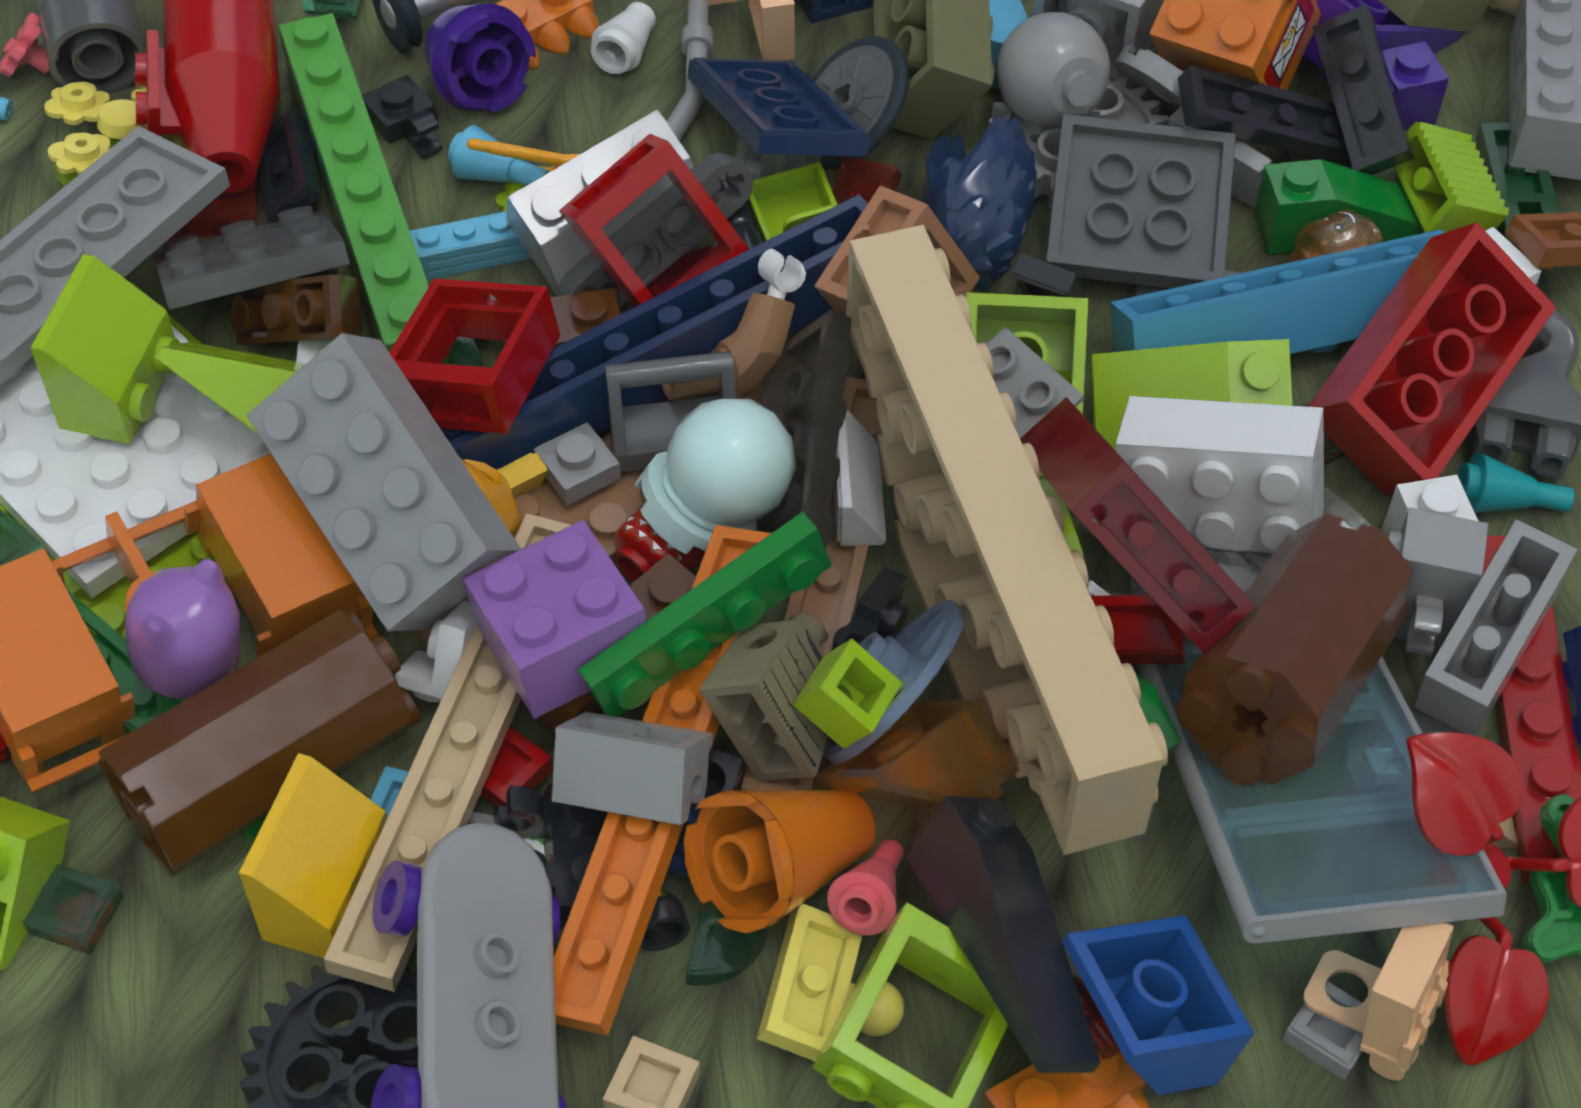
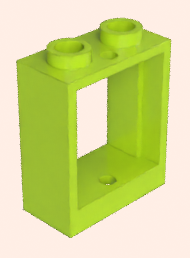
M906 903L895 915L888 928L883 931L812 1068L826 1076L827 1083L838 1094L853 1101H868L878 1108H968L1007 1029L1008 1023L949 927L911 904ZM895 963H898L985 1015L946 1094L856 1041Z

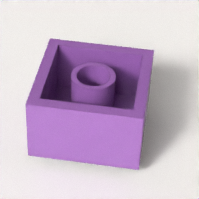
M584 520L462 577L479 631L534 719L590 692L577 669L647 621L644 607Z

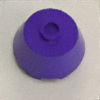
M491 3L461 5L448 9L434 21L425 42V56L437 90L451 105L467 111L488 109L491 112H496L514 103L528 86L523 83V79L529 69L530 55L534 58L536 57L534 41L520 18L508 8Z

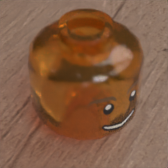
M1345 209L1302 226L1296 236L1295 250L1292 253L1291 260L1294 262L1326 254L1339 253L1381 243L1383 239L1379 229L1371 219Z

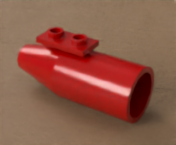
M162 0L164 48H159L158 30H147L146 53H135V87H145L147 89V92H136V126L147 127L148 131L158 136L160 134L181 135L187 150L226 169L230 186L222 193L242 191L255 180L280 100L274 0Z

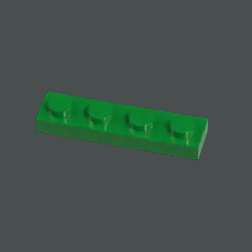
M801 512L577 669L603 712L608 716L619 717L627 710L639 707L650 698L655 690L682 671L699 665L708 656L710 651L734 634L754 626L767 611L795 591L806 589L812 585L822 572L832 566L818 528Z

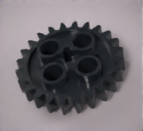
M407 963L395 992L338 975L328 977L317 965L311 967L313 985L307 989L291 981L287 982L285 986L291 1002L287 1006L267 1002L264 1005L272 1026L250 1027L248 1031L256 1050L243 1053L240 1058L248 1077L240 1081V1087L248 1104H250L247 1108H370L376 1084L383 1071L389 1065L398 1064L418 1068L417 1039L406 1044H398L399 1041L407 1036L417 1035V970L411 974ZM352 1020L343 1027L332 1028L341 1021ZM325 1082L317 1090L303 1092L311 1084Z

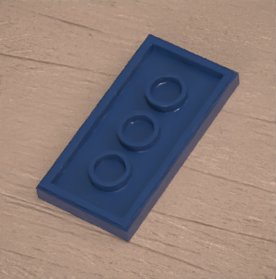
M698 57L689 59L687 78L757 154L868 155L870 136L792 61Z

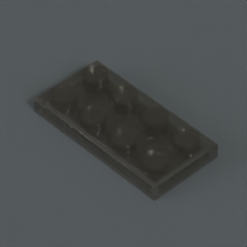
M833 310L823 314L785 342L781 357L765 376L762 406L775 413L792 437L796 470L786 495L780 504L762 519L756 521V531L773 533L803 512L818 528L825 548L830 542L834 529V519L830 515L832 491L840 473V459L836 456L838 437L847 412V404L843 399L845 374L850 367L853 357V347L849 343L851 317Z

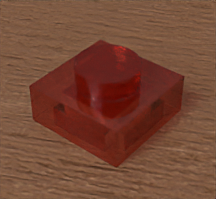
M843 157L833 194L838 205L857 195H860L869 203L879 186L897 192L902 173L896 165Z

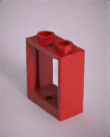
M648 134L558 210L633 307L654 298V296L601 228L665 174H667L719 244L662 293L749 250L669 141L652 134Z
M433 279L389 353L439 428L507 434L561 333L547 286ZM490 295L494 296L497 300H492ZM457 337L507 341L492 368L442 364Z

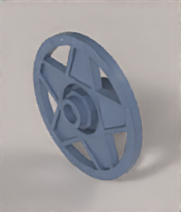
M953 600L942 601L917 617L895 638L892 636L882 638L877 632H874L859 644L902 682V685L870 735L845 749L828 736L823 752L825 759L831 764H841L861 754L863 750L874 744L882 734L890 730L892 725L904 713L908 712V708L920 694L924 693V689L934 676L938 675L939 669L946 659L950 657V653L959 640L965 624L966 613L964 609Z

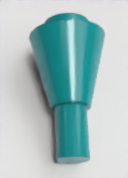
M1480 452L1475 453L1468 463H1462L1456 473L1474 513L1525 509L1531 506L1568 512L1574 502L1573 488L1537 482L1534 477Z

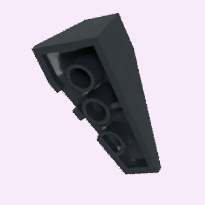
M945 796L907 854L906 859L1038 1073H1094L1101 1061L1033 849L1015 824L1012 812L1000 800L989 797Z

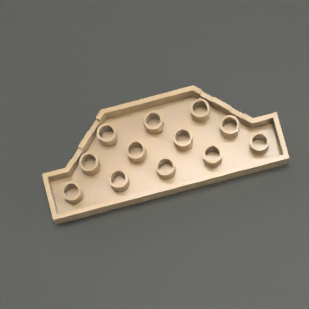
M924 225L850 240L846 328L864 369L869 397L872 399L877 398V415L882 431L881 434H877L886 483L889 486L894 485V501L899 520L894 521L898 544L924 610L927 611L942 601L953 600L966 613L965 624L959 640L952 649L950 657L945 662L979 747L988 757L999 755L1001 767L1017 779L1028 776L1030 788L1039 794L1064 855L1145 834L1152 805L1158 801L1157 785L1161 769L1168 762L1165 738L1160 727L1155 722L1148 724L1140 707L1141 693L1135 671L1129 663L1121 664L1113 647L1114 631L1110 616L1104 606L1094 605L1088 591L1089 579L1085 561L1077 549L1070 551L1063 536L1064 523L1058 501L1053 495L1045 496L1040 485L1039 463L1034 448L1030 443L1022 444L1018 436L1013 402L1007 392L999 393L993 380L994 368L990 351L984 342L977 344L971 331L972 319L967 300L962 294L955 296L950 285L951 275L947 256L942 248L934 249Z

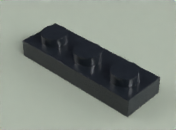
M1362 5L1313 26L1312 28L1353 169L1374 175L1415 159L1374 19L1368 7Z

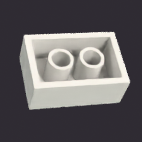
M1129 397L1116 441V452L1203 548L1274 553L1288 534L1323 515V408Z

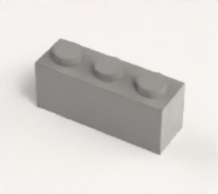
M1516 519L1425 673L1414 708L1464 734L1477 736L1561 590L1578 549Z

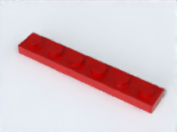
M1487 535L1482 577L1506 536ZM1551 605L1495 703L1501 746L1513 758L1522 777L1523 800L1519 810L1513 815L1518 839V857L1561 858L1560 853L1540 823V808L1546 801L1557 795H1568L1575 800L1581 797V767L1554 611ZM1521 871L1522 883H1529V873L1531 871Z

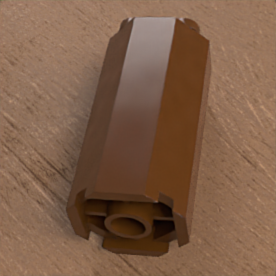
M1325 514L1288 534L1245 593L1257 608L1206 653H1202L1186 675L1184 695L1176 708L1177 716L1182 722L1181 725L1215 767L1220 768L1223 774L1233 783L1241 786H1250L1257 781H1262L1273 785L1314 766L1405 620L1409 601L1405 602L1406 593L1411 586L1413 569L1380 528L1361 524L1358 530L1339 526L1343 518Z
M348 608L343 612L337 610L98 751V756L101 758L98 760V765L129 820L134 818L144 833L140 836L141 840L152 856L173 878L263 822L298 753L314 758L338 776L404 735L409 728L421 722L422 718L411 696L404 688L399 687L394 677V674L401 670V666L392 647L380 635L370 640L360 619Z

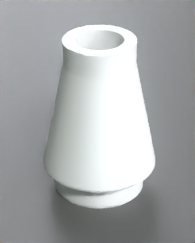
M641 2L631 3L626 10L594 31L591 40V54L595 63L601 69L608 73L621 74L631 71L638 66L650 31L656 23V17L652 9Z

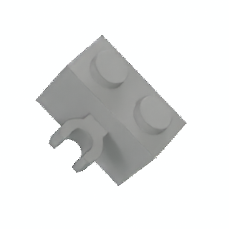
M1409 507L1401 532L1389 530L1387 538L1413 569L1411 586L1406 593L1405 602L1409 601L1407 616L1393 637L1406 640L1405 651L1432 656L1434 646L1441 648L1481 580L1489 523Z

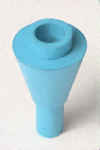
M470 125L463 132L457 133L448 150V161L452 164V173L457 179L502 183L516 182L527 186L551 172L521 159L469 149L467 141L471 138L499 142L477 125Z

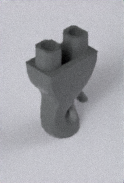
M1556 310L1553 311L1465 437L1464 441L1472 443L1473 455L1480 452L1499 462L1506 463L1511 451L1532 455L1531 469L1537 475L1555 479L1563 477L1569 462H1572L1581 441V398L1567 381L1578 357L1579 339L1574 326L1561 313Z

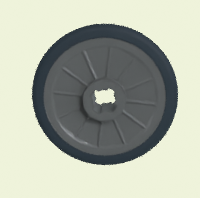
M871 36L852 41L839 49L819 68L811 80L870 136L869 154L885 138L901 112L908 90L909 70L906 57L896 43L884 37ZM801 155L809 165L820 162L823 170L842 169L865 157Z

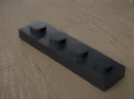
M1192 65L1178 77L1185 126L1200 130L1236 134V139L1352 167L1334 102Z

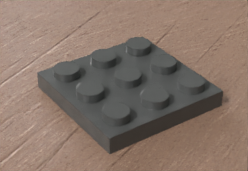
M1063 114L1045 262L1077 273L1078 278L1169 289L1224 277L1236 134Z
M302 206L279 213V222L256 227L254 220L240 221L222 227L220 229L222 236L198 241L197 235L194 234L172 238L162 244L163 251L152 254L168 309L171 310L350 264L344 240L324 211L313 213L311 206Z

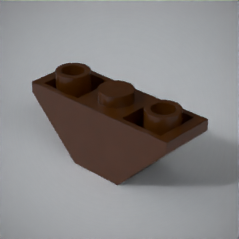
M343 275L296 278L234 293L230 316L232 325L236 330L237 345L297 343L299 340L335 339L341 333L362 336L359 278Z

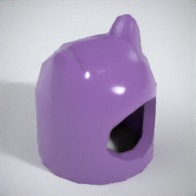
M205 558L197 566L162 569L140 583L128 604L125 632L127 653L133 672L148 689L169 698L188 699L234 671L239 662L240 611L234 595L225 581L222 569L216 561Z

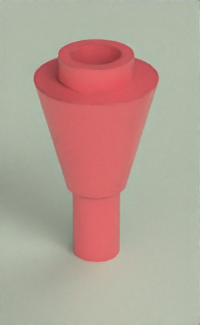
M891 839L882 841L871 858L839 876L831 884L827 896L828 907L833 918L844 929L858 935H875L886 930L896 914V870L904 856V850L897 841Z

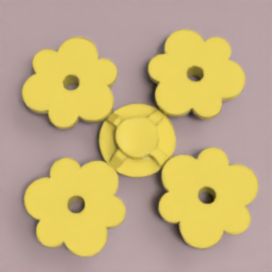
M75 82L53 89L51 91L52 99H49L44 105L45 113L49 117L63 118L64 122L69 125H78L84 120L97 122V128L103 134L73 133L67 135L64 142H56L50 145L47 150L48 157L56 163L57 170L63 174L74 172L78 175L81 174L111 149L109 138L122 140L137 127L136 92H147V89L142 87V89L132 91L131 100L118 99L110 101L108 93L97 91L96 87L89 82ZM160 134V137L185 148L181 135Z

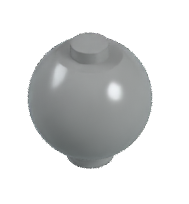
M1046 12L1034 15L1017 25L1002 44L996 65L998 87L1007 105L1022 119L1043 127H1060L1063 114L1087 116L1095 109L1104 96L1110 77V60L1107 48L1097 31L1079 17L1063 12Z

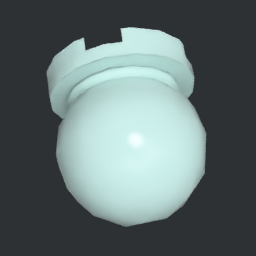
M719 399L701 403L685 416L677 426L667 451L656 454L636 480L635 488H642L647 500L640 509L643 517L660 537L685 554H688L693 546L706 551L715 525L756 531V521L762 519L780 504L786 495L796 470L792 437L775 413L752 399Z

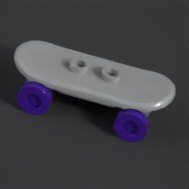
M472 823L452 830L437 842L424 861L422 868L419 865L402 861L391 862L383 871L375 890L372 910L373 923L376 930L380 933L405 937L414 929L418 922V1068L398 1064L389 1065L383 1071L376 1084L371 1108H566L564 1098L558 1092L553 948L559 932L560 908L556 897L552 894L551 884L544 864L532 846L516 832L498 824Z

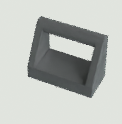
M731 351L605 365L613 453L620 462V472L645 469L656 454L666 452L677 426L685 416L701 403L719 399H736ZM719 378V396L622 407L621 389Z

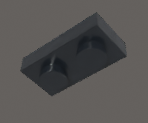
M291 110L287 111L271 126L257 171L266 219L272 223L279 222L278 214L285 210L302 206H311L313 208L317 200L323 195L307 121Z

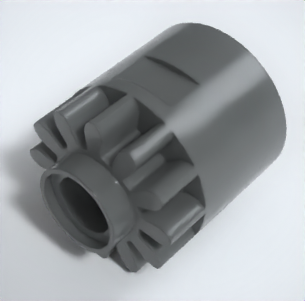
M36 0L49 69L57 83L63 87L75 82H89L96 87L97 91L111 94L122 91L135 82V53H146L133 0Z

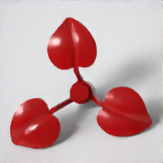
M1431 732L1413 735L1406 739L1412 767L1414 815L1424 839L1434 848L1429 860V871L1432 880L1440 889L1444 891L1459 889L1441 853L1469 856L1484 849L1504 889L1510 882L1511 871L1514 870L1538 872L1567 871L1566 888L1568 897L1575 906L1581 908V797L1572 802L1559 824L1558 843L1564 855L1563 858L1545 859L1508 856L1497 846L1492 845V843L1503 838V830L1499 823L1511 818L1519 810L1523 800L1522 777L1513 758L1494 742L1470 734ZM1496 917L1479 919L1491 931L1495 940L1481 935H1472L1465 938L1454 951L1448 965L1449 975L1446 980L1448 986L1445 993L1447 1026L1455 1053L1459 1061L1466 1065H1477L1524 1042L1536 1031L1544 1018L1548 1006L1549 983L1541 960L1531 951L1519 948L1511 949L1512 935Z

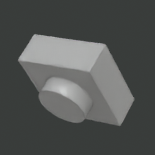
M588 422L533 449L534 453L537 452L548 468L545 478L566 505L621 479L620 462Z

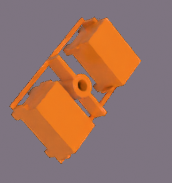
M271 453L196 484V501L129 529L126 528L118 511L106 515L107 538L51 561L45 548H42L0 566V733L11 752L12 761L22 781H26L32 794L98 765V760L101 759L98 756V751L119 740L120 738L118 737L124 735L123 722L136 717L132 693L130 692L120 697L119 685L66 589L64 572L113 551L131 583L125 596L127 616L128 604L140 583L159 572L150 571L135 542L185 521V531L188 535L198 531V540L207 556L213 555L221 567L226 580L258 634L256 636L257 658L337 610L343 612L348 608L351 609L362 622L369 639L372 640L378 636L372 624L373 608ZM99 737L101 743L105 744L45 771L43 761L89 740Z

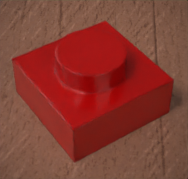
M509 726L480 796L496 808L498 806H507L506 792L510 785L535 790L553 772L552 757Z

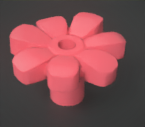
M31 12L27 15L17 33V39L11 37L2 51L5 55L0 61V73L6 77L12 76L17 67L26 63L43 74L49 71L46 50L38 45V36L42 30L39 27V16Z

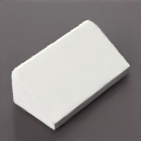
M844 406L835 407V411H832L830 448L837 542H840V546L885 544L886 527L879 447L874 438Z

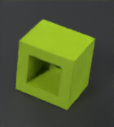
M851 638L823 656L792 705L839 746L845 749L874 731L884 712L897 694L902 682Z

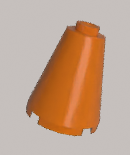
M849 790L722 791L702 799L695 808L702 809L697 822L687 825L684 836L685 866L693 890L701 903L704 904L712 901L725 916L717 921L727 929L747 934L776 924L867 854L875 841L876 827L874 816L864 799Z

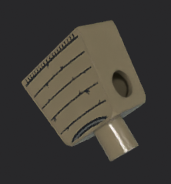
M795 614L786 621L755 624L746 630H741L699 690L757 782L815 777L819 770L828 735L792 705L824 656L820 647L826 635L825 627L818 619L808 614Z

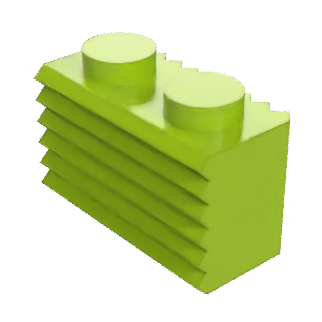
M1415 122L1407 131L1415 159L1393 168L1423 232L1426 233L1440 229L1448 232L1475 222L1485 231L1492 227L1496 229L1508 216L1509 208L1504 207L1505 200L1500 199L1501 191L1496 190L1497 183L1491 182L1493 175L1487 174L1488 167L1483 166L1484 159L1479 158L1480 151L1475 150L1476 143L1471 142L1472 135L1423 122Z

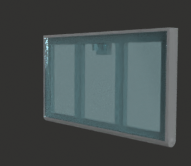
M1186 639L1185 664H1137L1142 678L1153 683L1182 740L1170 748V751L1242 935L1247 942L1254 944L1504 915L1507 893L1484 849L1469 856L1441 853L1424 839L1419 830L1412 803V767L1406 739L1423 733L1382 657L1314 766L1273 785L1257 781L1250 786H1241L1233 783L1223 774L1220 768L1215 767L1181 725L1182 722L1177 716V704L1184 695L1185 677L1201 656L1202 652L1191 640Z

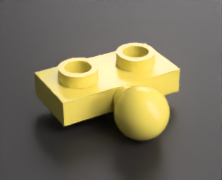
M804 903L792 910L756 1039L815 1061L855 984L851 983L862 935L844 929L831 914ZM887 981L885 982L860 1031L861 1033L872 1037H880L893 1032L899 1026L904 1015V1001L894 985Z

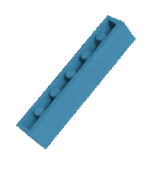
M1441 229L1110 302L1114 352L1229 341L1289 339L1290 354L1306 350L1316 353L1335 350L1339 347V343L1355 340L1359 337L1429 239L1445 233V231Z

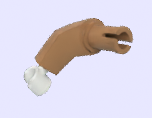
M775 249L765 251L758 264L759 274L770 283L767 295L752 293L737 330L729 337L720 341L716 348L711 351V353L731 351L736 398L753 390L781 357L795 304L785 301V296L787 292L797 290L805 281L806 272L802 263L789 255L784 266L783 255ZM719 378L661 384L665 396L671 401L682 397L714 392L719 396Z

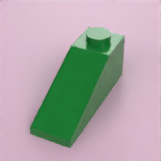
M1322 159L1264 165L1254 216L1268 255L1370 245L1424 233L1401 184ZM1338 212L1353 213L1357 219L1356 224H1352L1351 219L1347 215ZM1325 217H1332V219L1324 220ZM1337 224H1343L1344 228L1336 229L1335 226ZM1332 225L1335 232L1341 238L1336 237L1335 234L1330 230V227Z

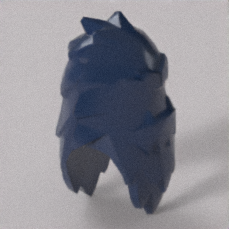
M1003 116L994 117L988 128L984 131L981 140L967 157L963 138L957 134L949 141L946 135L940 137L934 143L926 158V188L924 189L923 203L928 204L979 275L980 279L975 287L984 291L990 288L991 283L1002 278L1012 266L1011 261L1023 240L1027 226L1026 223L1033 211L1037 180L1034 151L1027 144L1022 126L1017 118L1005 120Z

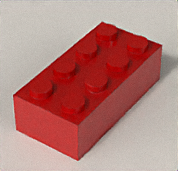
M1477 222L1433 236L1308 407L1323 408L1324 433L1385 495L1394 494L1397 484L1437 478L1551 316L1556 306Z

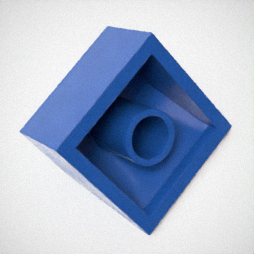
M1186 915L1067 933L1062 941L1126 1062L1158 1095L1218 1084L1255 1034Z

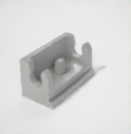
M585 712L556 727L552 802L681 825L688 821L691 803L699 804L705 797L709 748L712 747L713 733Z

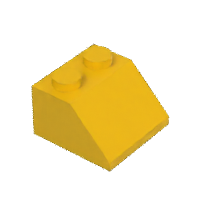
M298 753L239 871V876L262 940L324 958L388 817L384 809L314 758Z

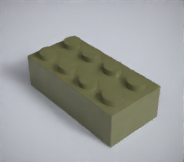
M873 0L874 36L884 37L896 43L906 57L909 70L906 98L892 128L933 140L947 126L955 122L981 95L987 93L992 86L995 67L991 62L993 19L990 16L989 0Z

